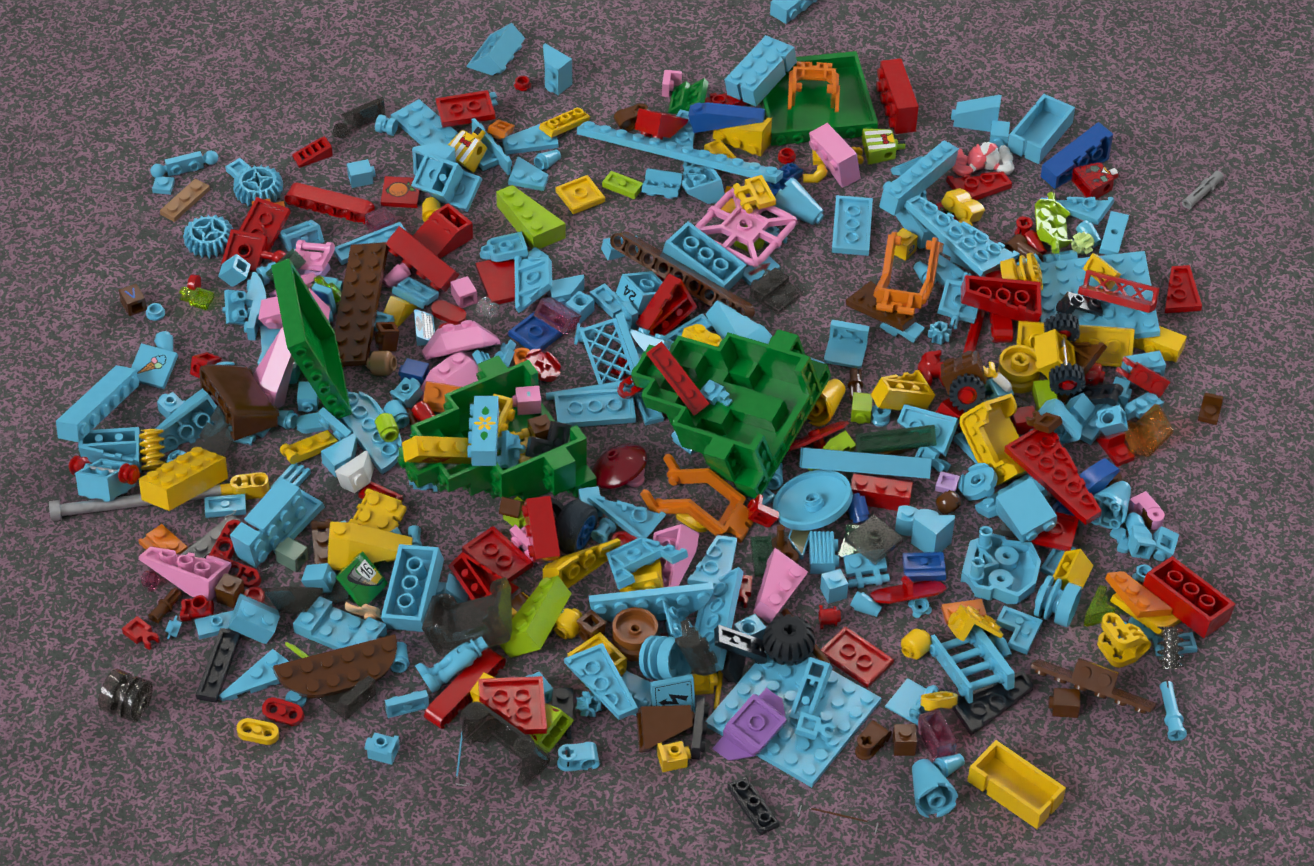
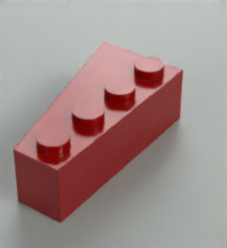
M400 226L385 243L390 247L388 250L395 257L400 255L403 258L402 262L410 269L412 266L418 270L416 274L424 280L427 277L432 281L430 285L437 291L442 289L446 292L451 286L450 282L456 280L460 275Z
M965 275L961 285V303L1017 321L1039 322L1042 315L1041 284L1035 281Z

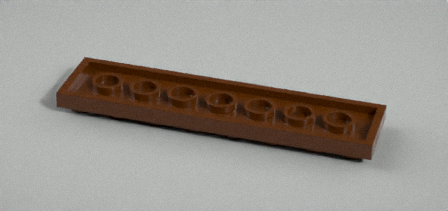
M386 242L353 244L350 247L334 330L342 367L367 365L389 246L385 244Z

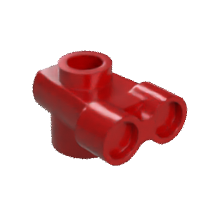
M198 595L193 599H182L180 620L182 622L192 621L193 618L213 615L214 602L207 600L203 595Z

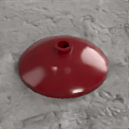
M625 443L614 446L604 452L597 459L592 469V472L597 477V486L612 489L623 486L635 479L647 464L648 458L644 448L637 444Z

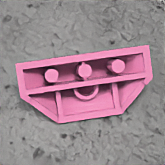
M465 320L459 325L446 324L442 328L437 329L423 348L422 355L428 360L459 351L499 345L500 340L495 334L475 321Z
M455 352L431 369L421 386L423 395L420 398H424L426 381L462 387L478 381L476 377L478 365L472 356L473 352Z

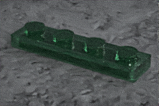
M935 425L856 434L857 452L877 453L936 446Z

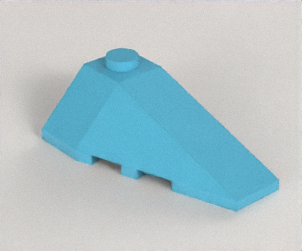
M686 161L683 162L682 186L687 194L707 204L717 203L725 193L722 179L714 168Z
M719 300L706 313L710 323L721 339H724L729 332L769 344L772 337L764 326L755 323L747 316L741 315L735 309Z
M201 389L187 399L155 428L164 430L163 433L159 434L160 437L165 439L159 442L160 445L165 446V448L159 450L161 453L177 449L180 444L186 442L190 444L195 443L196 439L207 436V438L215 436L230 425L226 423L224 415L204 389Z

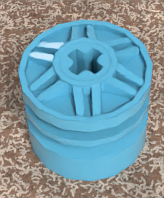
M1048 575L1037 593L1034 616L1040 617L1043 610H1045L1043 617L1045 620H1048L1053 612L1055 613L1054 623L1069 627L1080 601L1082 587L1069 582L1064 590H1062V579H1057L1053 586L1054 577Z
M649 636L645 639L639 652V665L643 676L648 679L663 680L691 673L694 653L687 639L667 636Z

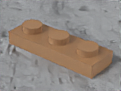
M194 179L160 210V215L175 222L210 191V186Z

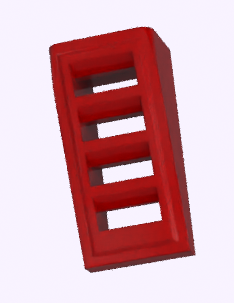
M325 136L292 154L299 168L333 156L332 146Z

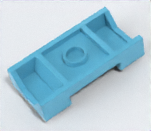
M315 594L293 622L294 633L334 650L378 639L380 636L385 637L387 634V625L371 617H368L366 620L333 607L332 601Z

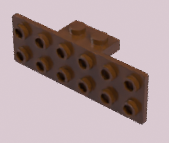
M1078 658L1074 672L1041 659L1031 664V668L1035 669V673L1047 676L1049 674L1055 677L1054 680L1064 684L1067 682L1073 683L1076 689L1082 691L1089 689L1094 691V695L1097 697L1115 699L1114 702L1118 705L1127 706L1128 704L1134 706V710L1143 714L1151 713L1157 706V703L1116 688L1115 684L1119 672L1082 658Z

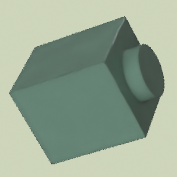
M289 537L280 542L275 549L276 561L294 572H297L308 560L307 547Z

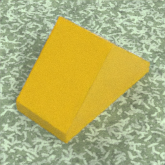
M390 296L383 313L392 315L394 323L398 328L414 312L417 306L400 297Z

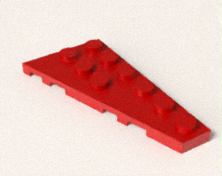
M1033 429L1005 446L1004 452L1085 525L1101 516L1102 511L1092 493L1088 492L1084 479L1080 478L1077 467L1066 448L1062 447L1057 433L1053 431L1049 434Z

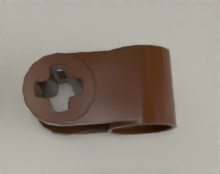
M639 103L625 109H620L614 114L613 118L620 129L629 132L635 128L638 109L648 110V106Z
M872 720L857 737L856 757L861 760H870L884 746L883 743L889 741L892 731Z

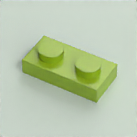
M610 171L602 181L603 188L635 199L641 192L643 184L640 181Z

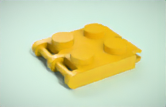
M366 489L364 492L366 494L361 504H358L356 507L358 509L353 519H350L348 522L390 532L399 526L398 521L402 520L407 509L401 500Z

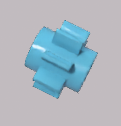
M938 321L934 325L930 324L928 337L932 338V343L935 342L942 345L945 341L949 342L952 329H947L948 323Z
M583 691V696L576 697L577 706L575 708L582 711L581 716L596 717L595 712L602 710L601 701L592 692Z

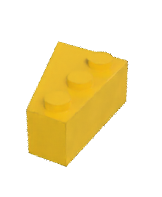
M766 118L762 123L713 130V139H720L723 143L729 144L734 148L762 156L771 143L772 118Z

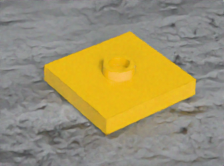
M588 175L555 187L556 193L572 214L605 202V196Z

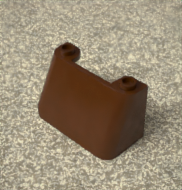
M207 364L200 367L201 389H204L209 396L212 395L225 413L226 423L232 424L230 435L234 441L278 425V408L276 405H272L255 380L250 368L244 365Z

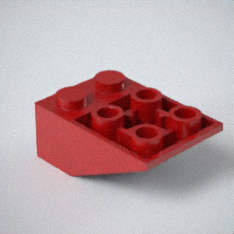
M447 203L434 211L413 236L441 259L473 239V223Z

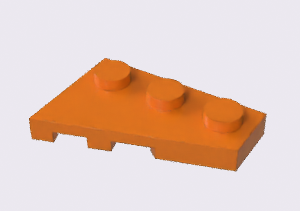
M1124 571L1107 573L1105 580L1137 618L1168 616L1171 614L1173 609Z

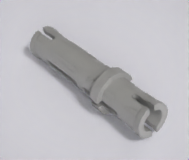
M1215 171L1209 178H1205L1201 185L1183 200L1182 205L1190 210L1207 193L1212 192L1217 184L1223 181L1224 175L1220 171Z

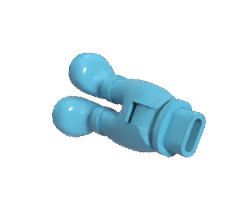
M482 636L474 641L470 639L471 643L465 642L459 645L439 663L434 664L432 668H428L423 663L415 665L432 693L438 691L444 683L447 684L459 671L471 666L473 661L482 655L481 652L488 648Z

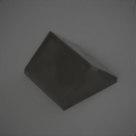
M380 97L340 115L354 131L376 122L378 115H385L384 98Z
M270 587L264 588V593L280 613H300L308 611L323 593V588Z

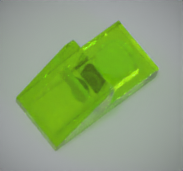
M1099 585L1086 612L1083 626L1089 627L1100 624L1106 613H1115L1116 608L1107 604L1109 596H1106V586Z

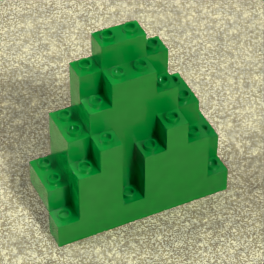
M779 329L770 338L769 344L728 332L725 338L721 340L719 347L678 335L675 342L671 344L669 351L697 388L701 390L710 379L724 386L726 392L730 394L728 398L733 400L728 407L720 402H717L715 405L709 404L694 416L646 354L655 347L649 344L631 372L635 386L644 388L641 397L646 408L665 413L676 432L681 446L702 453L710 469L722 479L734 482L738 492L754 499L759 494L762 495L831 378L828 365L811 360L810 356L805 355L799 335Z
M499 355L479 363L478 373H476L478 381L444 394L445 403L443 407L445 411L411 425L410 438L414 436L468 438V432L472 431L469 430V418H473V416H470V404H474V396H493V394L512 398V396L516 395L515 387L538 386V371L529 360L507 368ZM542 402L541 413L517 415V407H513L515 416L513 421H510L508 424V431L520 432L521 429L528 428V419L544 414L548 416L550 422L555 420ZM577 425L570 428V441L510 468H501L497 462L496 466H472V464H446L441 462H405L403 447L399 448V457H397L400 467L405 468L410 482H414L417 488L432 483L433 486H437L440 492L446 489L448 492H452L462 487L471 496L484 491L486 494L489 493L493 499L496 497L510 498L515 495L525 502L526 499L536 498L552 492L555 496L567 491L572 493L575 498H578V489L597 486V477L587 465V438ZM497 449V456L501 455V450Z

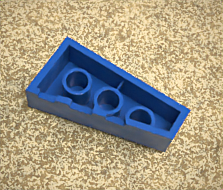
M1096 123L1042 164L1040 177L1056 189L1072 180L1073 168L1103 163L1109 160L1113 133L1101 123Z

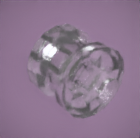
M483 297L476 306V312L484 315L485 319L489 321L498 314L500 309L499 304L492 303L488 297Z

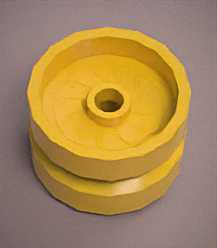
M1014 345L1004 349L1000 354L997 372H1000L1011 383L1013 393L1029 392L1032 390L1033 381H1039L1040 372L1035 365L1037 358L1034 349L1024 345Z

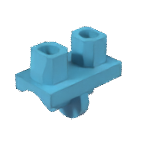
M225 290V307L222 308V312L226 314V324L244 325L245 318H247V310L244 303L246 292Z
M508 430L502 431V436L497 440V449L501 450V455L497 456L496 462L501 468H510L518 464L520 454L526 452V446L520 444L518 435L511 434Z

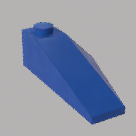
M709 102L695 103L690 105L688 117L693 132L697 133L764 122L765 109Z

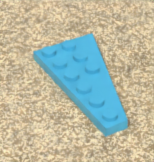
M919 195L907 200L904 204V207L981 277L1000 268V261L1010 258L1016 260L1019 257L1020 253L1015 250L1012 253L1004 248L1005 245L998 242L997 244L991 241L987 234L964 221L962 223L953 219L954 215L949 212L945 214L939 211L938 206Z

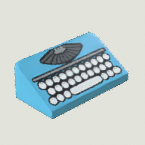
M414 309L417 346L426 345L435 333L434 318L432 314Z

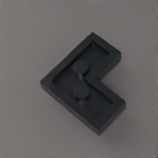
M551 421L547 440L529 436L525 456L534 458L568 443L572 425Z

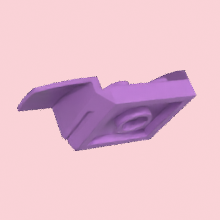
M765 688L759 696L753 694L725 725L723 737L712 749L727 760H738L756 756L786 724L787 719L782 698L768 688Z

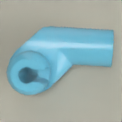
M994 634L988 636L994 646L999 649L1003 658L1012 655L1004 637L999 638Z

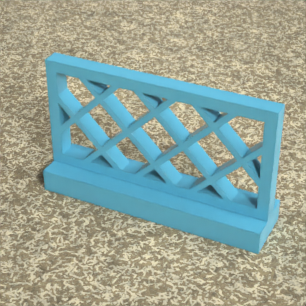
M623 312L615 314L616 318L579 329L598 384H604L606 379L613 382L621 381L625 373L631 375L632 369L640 360ZM614 325L615 331L613 335L605 333V328ZM595 332L598 335L592 341L587 339L585 334ZM601 335L610 339L606 346L597 343ZM613 341L621 344L618 352L609 348ZM594 347L603 350L600 357L592 355ZM607 352L616 355L612 363L603 359ZM619 357L627 360L624 368L615 364ZM600 363L609 366L605 374L597 370ZM612 368L622 371L618 379L609 376ZM632 383V384H631L630 386H628V387H625V385H624V388L633 387V386H635V385H634V383Z

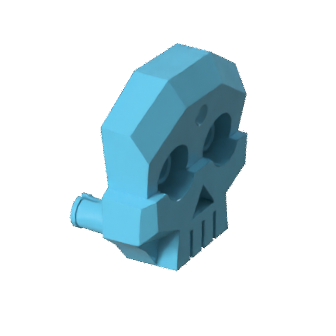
M982 526L979 530V538L971 540L962 569L961 582H966L975 597L986 600L994 598L1006 604H1018L1035 591L1041 560L1032 542L1021 543L1020 541L1006 540L1005 536L992 534L993 530L989 526Z

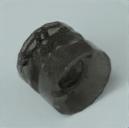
M118 668L112 670L101 687L98 697L99 709L112 715L118 714L120 718L130 722H138L151 702L153 694L152 682L138 676L133 677L132 674Z

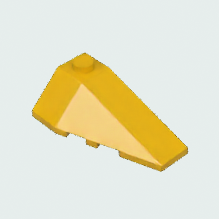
M330 522L328 563L332 570H342L362 551L373 565L375 562L384 560L387 562L394 561L399 544L412 545V537L354 523Z
M616 538L560 557L558 560L546 564L543 568V579L558 576L566 587L570 588L608 561L606 553L620 547V540Z

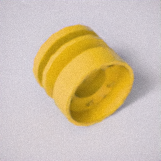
M1033 253L1027 254V261L1024 255L1019 256L1020 265H1017L1014 258L1000 261L1003 279L1040 282L1041 291L1043 290L1041 268Z

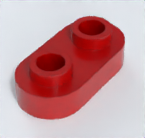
M271 697L265 700L262 705V712L269 720L289 726H297L304 719V711L298 704ZM277 707V711L271 713V709ZM293 713H297L296 718H290Z

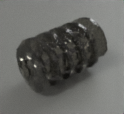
M1157 626V628L1163 630L1162 633L1157 634L1158 637L1163 638V641L1157 643V645L1163 647L1162 650L1157 651L1158 654L1163 655V658L1157 659V662L1163 664L1158 669H1179L1184 667L1183 663L1178 662V660L1184 658V655L1178 653L1184 650L1183 646L1178 645V643L1184 642V638L1178 636L1183 634L1184 630L1173 626Z

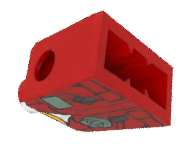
M1102 163L1075 167L1072 174V182L1086 198L1095 197V199L1112 191L1114 180L1118 178V172L1115 168L1107 170Z

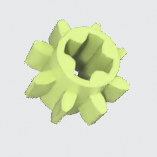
M1079 232L1073 236L1074 241H1072L1071 247L1077 254L1083 255L1085 253L1087 255L1093 251L1091 247L1094 245V239L1089 233Z

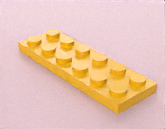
M1018 321L1016 345H1024L1034 349V337L1045 333L1044 322ZM1079 325L1080 335L1079 339H1076L1075 342H1089L1090 344L1102 342L1107 346L1096 363H1100L1102 366L1121 367L1123 357L1133 354L1134 328Z

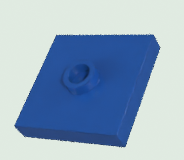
M533 312L509 330L508 336L529 350L541 349L543 351L560 338L563 331Z

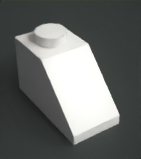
M364 451L335 471L342 488L356 493L370 483L374 466L368 451Z

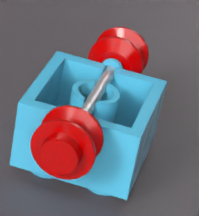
M78 455L74 456L69 462L71 474L76 475L78 495L86 496L89 499L98 498L106 502L113 501L115 497L127 493L129 489L136 486L135 483L140 477L139 468L132 463L100 458L90 464L87 457H80Z

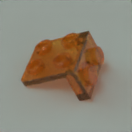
M1154 404L1136 423L1127 421L1128 431H1124L1130 451L1136 455L1139 454L1146 457L1151 456L1174 432L1165 413L1158 404Z

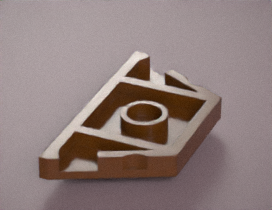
M1071 342L1075 350L1077 367L1081 366L1084 369L1085 376L1106 350L1107 346L1102 342L1098 344ZM1066 393L1064 395L1056 394L1057 399L1063 403L1070 396H1066Z

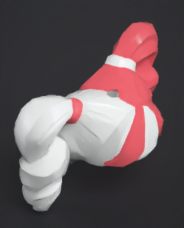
M984 142L981 146L977 144L976 147H973L968 156L964 155L963 150L959 148L955 165L952 168L953 172L959 176L971 174L981 169L995 170L997 172L1003 171L1006 175H1010L1014 171L1013 155L1006 145H1001L998 151L996 144Z

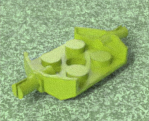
M1049 192L1047 194L1048 199H1039L1035 203L1036 232L1041 241L1052 246V253L1058 254L1061 248L1067 247L1073 241L1072 239L1068 240L1066 218L1070 215V212L1055 200V193Z

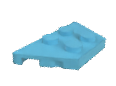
M515 256V309L520 313L552 289V261L548 256H529L528 259Z

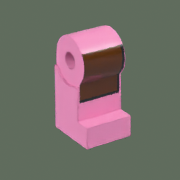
M1146 491L1130 499L1128 510L1131 513L1137 512L1145 521L1147 528L1158 530L1162 526L1165 516L1164 512Z

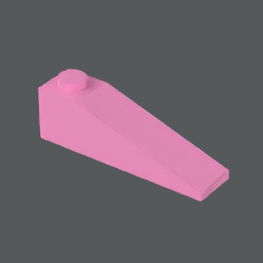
M283 327L253 374L272 405H276L277 408L285 404L294 364V358L287 349Z
M684 524L654 532L653 540L659 541L661 546L673 545L676 550L680 551L681 548H684L688 553L687 558L675 564H671L663 557L660 558L664 587L679 586L697 550L699 533Z
M149 547L139 555L141 562L190 596L203 595L207 600H212L216 596V585L225 573H229L231 568V562L207 555L205 559L195 557V553L189 552L187 555L176 554L175 550Z

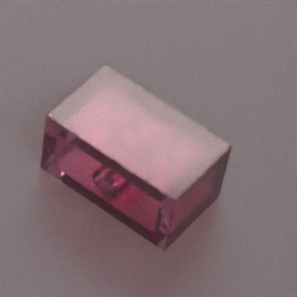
M552 297L542 298L534 313L535 317L563 334L573 333L581 318L580 314Z
M939 708L920 714L917 730L934 761L939 757L955 755L957 740Z

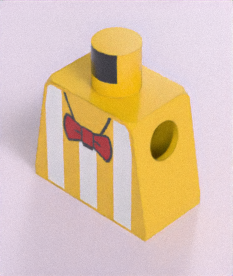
M478 126L472 134L461 130L448 144L455 148L456 162L473 173L487 150V146L481 142L486 132Z

